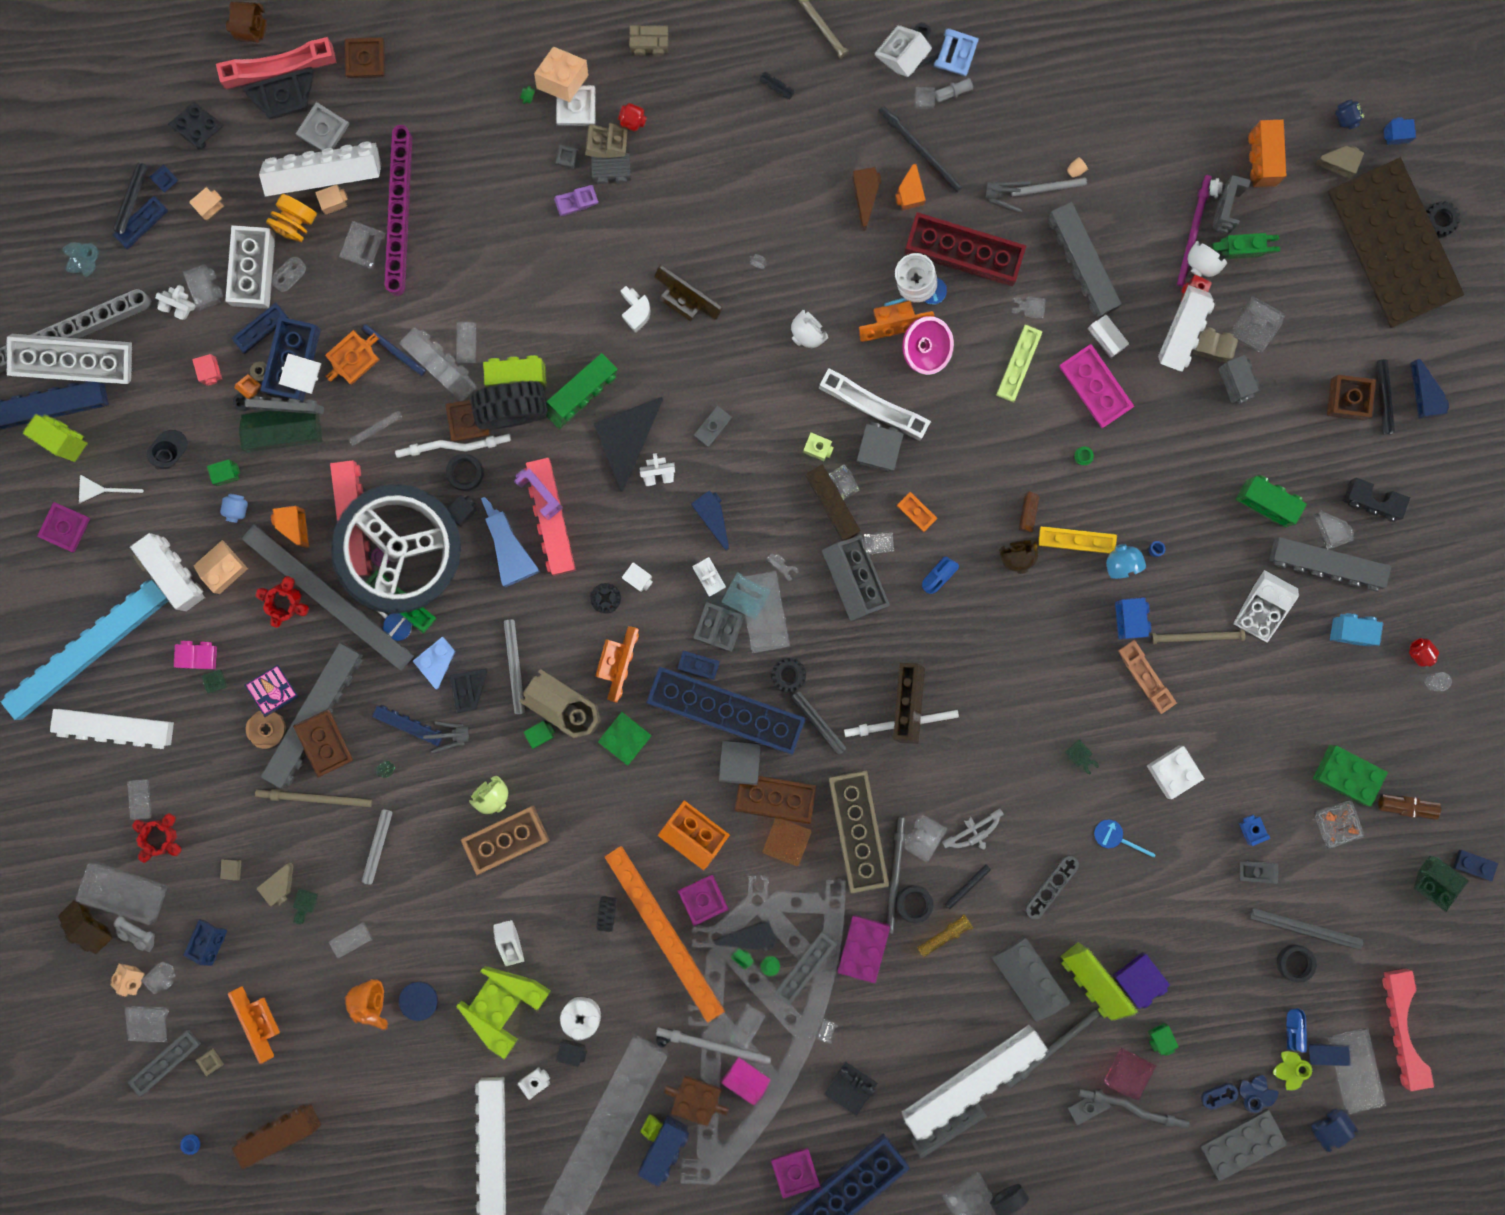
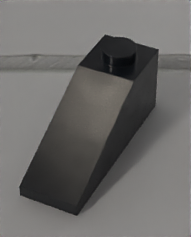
M769 919L715 938L713 941L718 946L754 950L763 949V951L774 948L773 944L777 943Z

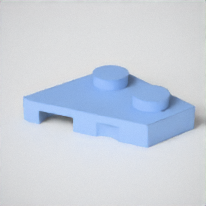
M441 637L414 659L413 662L437 690L456 651L444 637Z

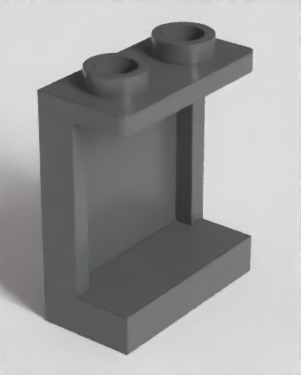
M1232 175L1223 185L1212 229H1215L1216 232L1228 234L1239 225L1240 220L1229 217L1235 196L1240 197L1249 188L1251 180Z

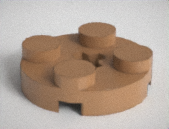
M258 711L246 724V735L258 748H273L282 742L286 734V724L283 717L276 712L264 717L262 712ZM265 724H268V727L271 728L268 735L261 731V727H265Z

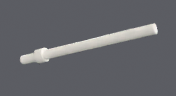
M958 710L921 716L920 724L959 718ZM895 721L868 726L867 724H862L856 728L845 729L844 734L845 737L855 735L866 736L868 733L894 729Z

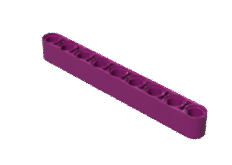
M404 125L394 127L391 142L385 287L393 296H400L404 293L406 280L412 135ZM400 133H406L404 139H398ZM399 152H406L404 157L397 158ZM399 170H404L405 172L403 176H396V173ZM404 189L401 195H395L396 190ZM396 208H403L400 214H394ZM396 226H402V230L399 233L393 232ZM395 245H401V249L398 252L392 251ZM395 263H399L400 268L397 271H392V266ZM399 282V287L396 290H391L392 283Z

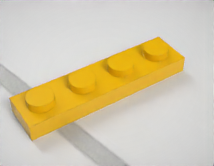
M1041 526L1038 546L1110 554L1115 550L1117 535Z

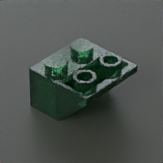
M1429 856L1418 871L1414 889L1447 912L1469 880L1438 857Z

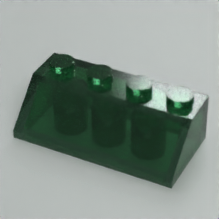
M263 411L241 415L239 427L241 450L247 453L323 442L319 414Z

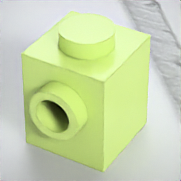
M810 433L803 453L824 461L826 457L830 458L834 447H831L832 441Z

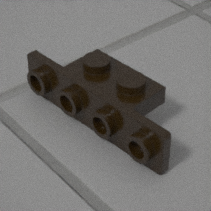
M662 265L658 267L654 277L668 287L660 298L661 302L690 322L700 310L717 320L722 311V307L717 302L709 299L701 291L696 290Z

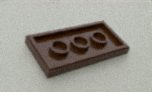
M758 776L757 785L739 784L734 811L811 824L816 785Z

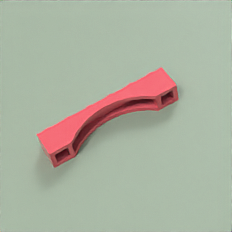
M328 37L309 41L294 50L279 55L258 59H234L217 63L216 67L220 83L226 89L267 80L308 67L317 68L336 63V58Z
M1400 969L1384 972L1382 981L1388 994L1386 1003L1391 1011L1389 1020L1395 1033L1393 1042L1398 1049L1396 1058L1402 1074H1400L1401 1084L1410 1091L1433 1088L1431 1068L1416 1053L1408 1033V1009L1411 999L1416 992L1413 971Z

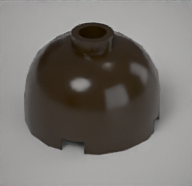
M1031 540L1015 541L1010 543L1012 547L1005 549L1004 545L999 549L1003 565L1018 574L1027 573L1038 560L1036 541L1033 544Z

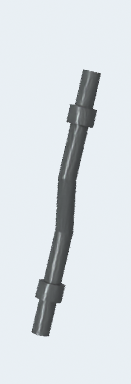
M1078 1090L1079 1097L1092 1099L1093 1102L1097 1103L1106 1102L1123 1106L1142 1119L1164 1123L1168 1127L1177 1126L1188 1129L1190 1125L1189 1121L1177 1119L1173 1115L1166 1114L1164 1116L1146 1112L1127 1099L1106 1095L1102 1091Z

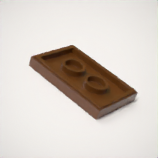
M329 709L293 725L318 778L353 761Z

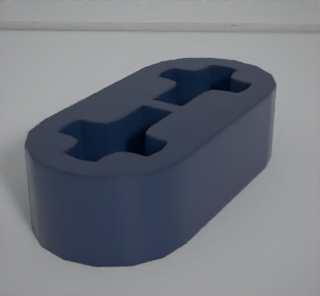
M1225 1083L1203 1092L1201 1102L1208 1109H1216L1234 1102L1238 1098V1090L1232 1084ZM1227 1088L1233 1090V1092H1231V1097H1228L1227 1095L1221 1096L1222 1094H1225L1227 1092ZM1209 1095L1213 1098L1218 1096V1098L1213 1099V1104L1206 1102Z

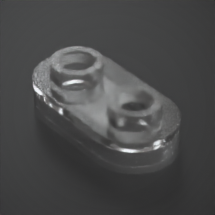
M298 257L288 259L273 275V286L280 291L290 289L305 273V263ZM293 264H297L296 269H292ZM284 277V281L279 283V278Z

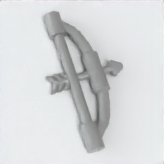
M1002 810L994 811L989 817L976 824L971 816L968 821L964 820L968 829L944 840L942 844L945 849L949 846L953 848L967 847L978 842L980 844L979 848L985 849L986 843H983L982 840L988 837L996 828L1000 817L1004 815ZM991 820H994L992 825L987 830H983L980 833H977V828L983 826ZM970 832H973L975 835L968 839V841L955 843V841Z

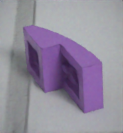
M592 185L575 189L571 193L555 196L554 198L560 217L598 204Z

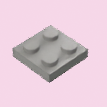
M316 102L296 132V135L321 151L326 148L334 149L350 124Z

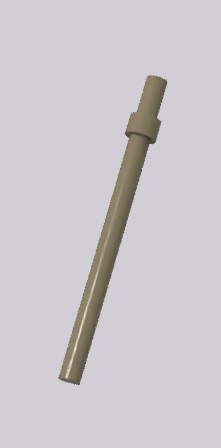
M256 789L255 797L270 798L272 801L283 799L372 807L371 799L281 792L279 789H271V791Z

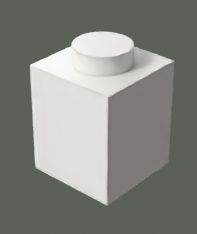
M635 563L631 564L622 579L640 592L643 589L647 591L653 583L651 581L652 576Z

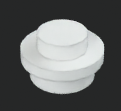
M1219 178L1211 180L1210 195L1215 196V198H1218V194H1222L1223 182H1219Z

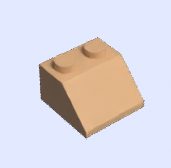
M223 540L194 565L201 580L216 594L222 593L248 569Z

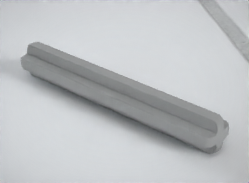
M383 809L380 814L362 878V883L371 885L374 880L392 816V811Z

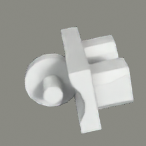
M178 285L175 289L170 287L168 292L163 291L162 294H156V299L159 300L158 310L170 312L171 306L176 307L174 316L181 320L187 318L189 312L195 309L196 304L187 301L188 294L184 293V287Z
M657 453L653 454L654 459L646 460L648 467L640 468V475L643 477L646 486L655 485V475L662 474L663 483L673 482L674 463L663 464L666 463L665 457L658 458Z
M709 557L692 566L709 597L726 588Z

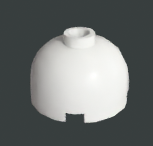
M1199 241L1195 242L1188 254V263L1193 268L1191 272L1200 277L1202 275L1206 277L1217 275L1226 266L1227 261L1223 259L1221 262L1218 259L1220 255L1203 243L1199 245Z
M802 310L794 318L791 325V331L794 335L792 339L798 346L802 344L807 348L818 347L828 339L826 331L824 333L821 332V324L809 312L805 314V310Z

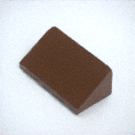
M1030 491L1024 497L1019 531L1032 533L1039 495Z

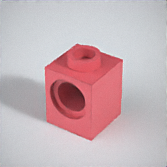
M209 354L192 359L199 382L209 386L216 384L217 380L222 379L215 356Z

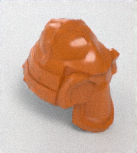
M371 979L350 989L345 997L346 1010L350 1014V1018L355 1023L360 1022L361 1024L372 1025L382 1030L387 1029V1020L379 1017L384 999L382 983L377 979Z

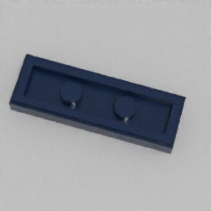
M153 196L129 218L125 232L123 234L115 232L113 236L128 250L169 210Z
M275 302L231 339L245 354L276 329L279 316L288 319L289 317Z

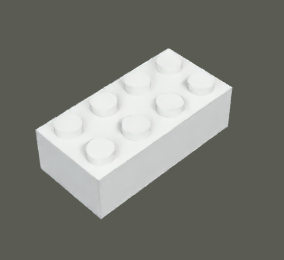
M231 227L225 300L229 305L269 308L275 233L270 228Z
M1188 285L1158 355L1160 364L1179 371H1183L1184 367H1188L1191 361V350H1195L1199 342L1198 334L1205 329L1207 313L1211 314L1215 305L1209 292Z
M147 534L132 545L131 549L176 610L188 611L205 598L202 594L204 592L202 587L198 583L193 582L191 572L186 567H182L180 557L175 552L172 553L169 549L170 544L165 537L161 538L159 535Z

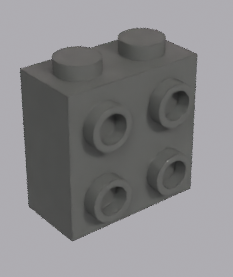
M1245 355L1230 360L1218 368L1232 403L1238 401L1239 404H1242L1255 397L1254 394L1259 391L1258 387L1260 385L1258 379L1253 376L1251 371V361Z
M870 422V425L866 424L856 463L893 473L904 433H901L898 428L889 427V429L881 428V424Z

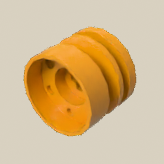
M281 194L275 204L282 211L281 214L272 211L271 215L277 221L268 218L266 223L283 237L302 242L304 238L297 232L306 234L308 231L301 224L311 225L317 213L298 200Z

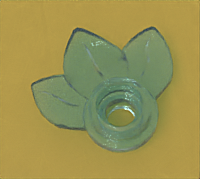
M73 242L62 249L66 255L71 257L66 267L67 272L78 273L82 271L85 277L94 272L96 267L95 260L99 255L98 248L91 243L81 245L80 243ZM89 250H92L91 256H87Z

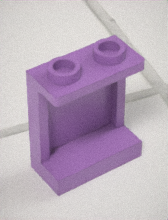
M524 469L516 475L517 479L515 482L520 488L531 482L548 502L540 510L547 520H550L563 509L530 469L527 471Z

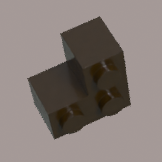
M75 899L58 915L61 922L60 926L66 934L65 938L72 944L80 945L86 952L91 951L97 954L113 938L108 927L93 918L89 907Z

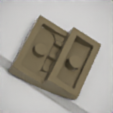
M609 123L608 129L589 124L585 155L600 158L625 156L628 129Z

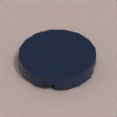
M412 982L400 994L399 1007L403 1015L411 1020H425L437 1009L438 995L431 985L426 982Z

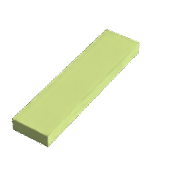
M1024 325L996 396L1011 402L1015 401L1043 331Z

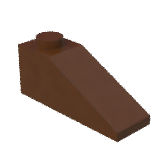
M876 167L856 170L852 174L862 231L867 229L878 187L881 184L880 172H876Z

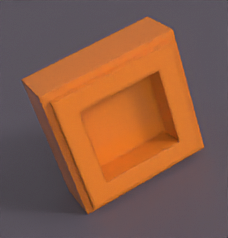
M247 374L235 384L234 388L247 399H251L261 391L262 385Z

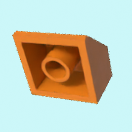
M297 506L273 509V514H271L272 525L296 545L309 548L305 510Z

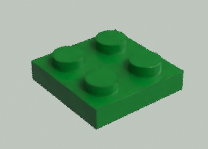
M621 712L598 742L628 766L652 735L625 713Z

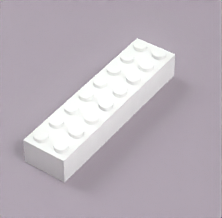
M1027 1025L902 1111L903 1117L918 1140L921 1137L925 1139L932 1134V1130L937 1126L941 1128L946 1125L948 1119L953 1115L957 1117L965 1111L964 1108L969 1104L972 1106L978 1103L982 1095L994 1092L998 1084L1010 1081L1014 1073L1026 1070L1030 1062L1042 1059L1048 1050L1034 1029Z

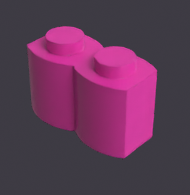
M181 641L180 644H175V668L216 669L217 646H212V642H200V645H192L193 641Z

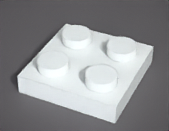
M581 86L570 102L557 97V125H595V86Z

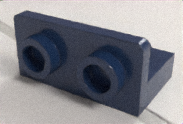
M198 920L183 956L199 965L212 966L225 939L227 930L217 928L205 920Z

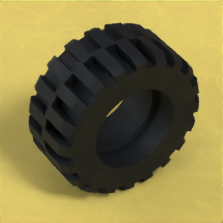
M519 381L493 385L474 392L470 398L474 422L479 429H502L532 423L544 418L548 411L543 386L538 381Z

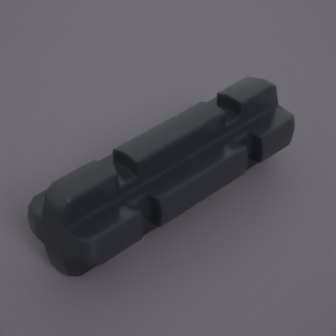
M764 72L760 77V81L763 84H768V87L779 94H783L785 98L790 100L793 97L794 89L789 86L786 87L785 83L775 77L772 78L769 73Z

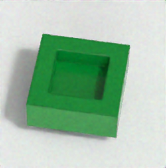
M740 948L730 957L744 970L749 968L754 962L751 959V955L746 950H741Z

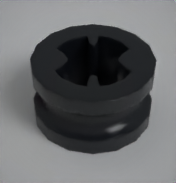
M918 23L914 31L919 32V29L925 30L924 38L928 40L931 32L930 27L926 23Z
M241 393L234 396L233 405L240 411H247L250 408L244 405L239 407V399L243 400L246 398Z

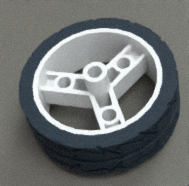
M393 484L368 490L351 501L342 512L334 529L331 555L337 578L351 597L360 604L378 612L395 614L417 610L440 596L452 581L458 568L461 544L455 521L443 503L431 494L416 487ZM386 505L410 507L428 518L436 529L398 537L372 510ZM372 524L379 525L380 532H371L370 526ZM355 525L384 552L374 589L361 580L350 562L348 543L350 533ZM383 533L392 538L387 546L378 538ZM421 538L428 539L429 546L422 547L419 540ZM415 541L417 549L406 552L407 542ZM392 547H397L400 552L393 551ZM442 549L441 564L431 582L418 591L394 595L404 558ZM387 559L392 562L399 561L395 570L386 567ZM386 572L391 573L393 581H384L383 574Z

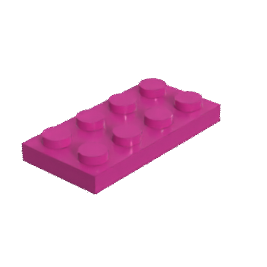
M1092 344L1059 365V368L1101 428H1104L1134 407Z

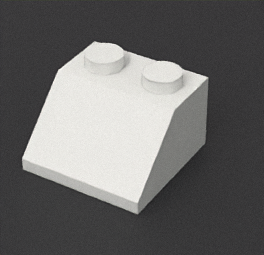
M898 25L875 52V56L896 73L909 77L919 63L927 56L932 47L922 33Z

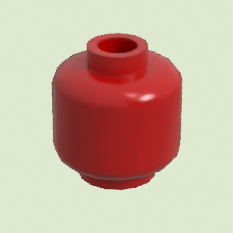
M628 103L626 106H622L618 120H620L622 127L637 131L640 127H644L647 117L644 116L645 111L642 107Z
M1419 638L1410 645L1409 655L1421 667L1432 666L1437 662L1439 650L1429 639Z

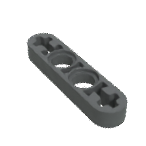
M1064 856L1027 903L1025 912L1028 917L1038 919L1045 913L1078 870L1079 862L1075 857ZM1067 860H1073L1072 864L1074 865V867H1069L1065 871L1069 873L1068 876H1066L1063 872L1059 871L1060 867L1063 870L1067 867V864L1065 863ZM1056 874H1060L1063 877V882L1060 885L1053 883V877ZM1045 889L1051 892L1049 900L1041 898V892ZM1038 898L1040 902L1045 904V906L1043 907L1040 904L1037 908V910L1039 911L1038 914L1033 913L1031 915L1030 907H1036L1038 902H1036L1035 900Z

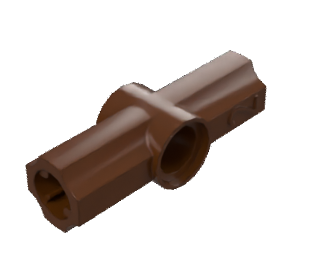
M1381 794L1378 801L1380 811L1438 820L1441 815V803L1422 801L1419 798Z

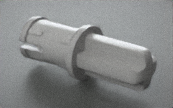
M968 78L955 84L951 83L950 86L935 91V97L938 102L951 97L957 98L959 94L973 90L972 82Z

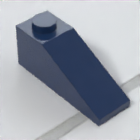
M1421 359L1411 362L1418 419L1447 414L1449 402L1436 380Z
M709 490L691 505L725 551L729 550L720 505L722 500L716 492L712 494Z

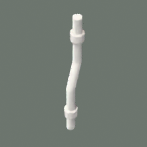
M509 434L497 437L493 435L486 437L484 440L467 444L438 440L421 445L413 444L408 448L396 450L395 454L397 458L408 455L416 456L420 455V452L437 448L466 452L483 447H496L497 444L511 441Z

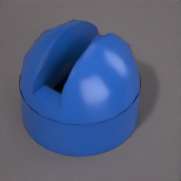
M1160 541L1153 542L1148 548L1149 554L1153 557H1160L1165 553V545Z

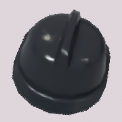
M177 430L164 431L149 446L146 453L148 461L157 470L173 467L187 449L188 441L186 436Z

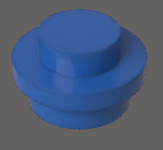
M192 1134L185 1136L180 1143L181 1150L188 1155L195 1154L201 1145L199 1138Z

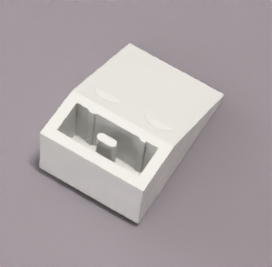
M1264 570L1252 588L1234 625L1268 643L1298 599V588Z

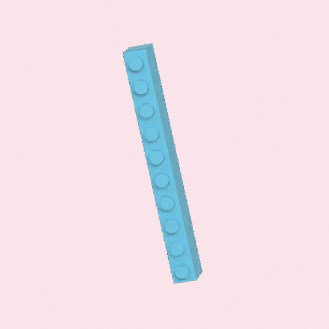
M154 580L145 581L141 584L140 590L136 593H130L125 598L126 601L121 605L117 604L110 610L111 613L109 615L99 618L93 628L84 630L78 640L68 643L62 653L53 655L46 666L38 667L34 671L36 674L31 678L27 677L22 680L16 690L13 689L4 695L5 699L1 703L14 720L25 718L165 605L169 600Z

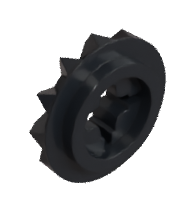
M601 583L593 589L590 595L591 604L596 611L608 614L619 607L621 594L614 585ZM601 592L606 595L612 592L609 596L612 604L605 601L600 605L602 597L599 593Z

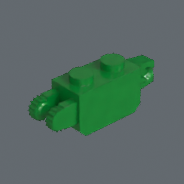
M1266 233L1228 235L1226 238H1222L1221 242L1212 243L1211 249L1217 253H1222L1225 259L1261 257L1265 254L1280 252V247L1278 246L1267 247V242L1278 241L1279 235H1266Z

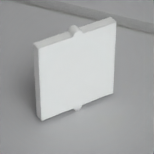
M288 354L285 365L282 367L283 372L279 384L312 394L315 382L318 381L317 376L321 363Z

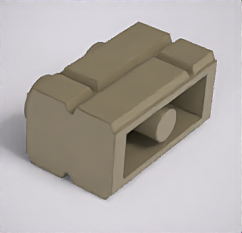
M630 25V52L636 56H644L645 53L663 56L664 53H668V26Z

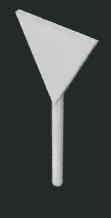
M80 475L79 503L103 492L143 493V489L104 488Z

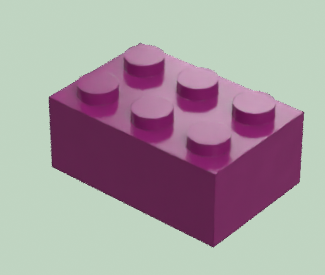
M854 914L838 973L876 983L891 925Z

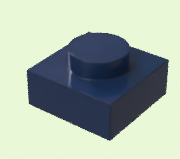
M164 164L150 176L163 192H166L178 181Z

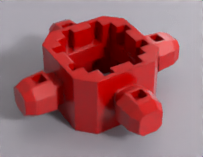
M286 576L282 583L275 585L269 591L264 588H259L256 591V598L261 601L265 600L263 609L267 615L271 616L270 624L275 628L281 626L283 621L290 619L295 614L299 616H306L308 614L309 607L300 603L301 594L299 590L293 588L294 579L292 577ZM277 592L284 597L288 596L287 599L290 600L291 605L287 612L283 608H276L277 605L274 604V599Z
M168 813L163 817L162 821L157 820L147 822V824L142 820H135L132 828L137 833H140L137 837V844L144 849L140 851L138 860L146 863L152 855L157 856L167 852L172 856L180 854L182 851L181 847L174 843L177 838L176 830L170 827L176 821L174 815ZM153 827H158L167 835V840L161 846V849H156L147 841V836Z

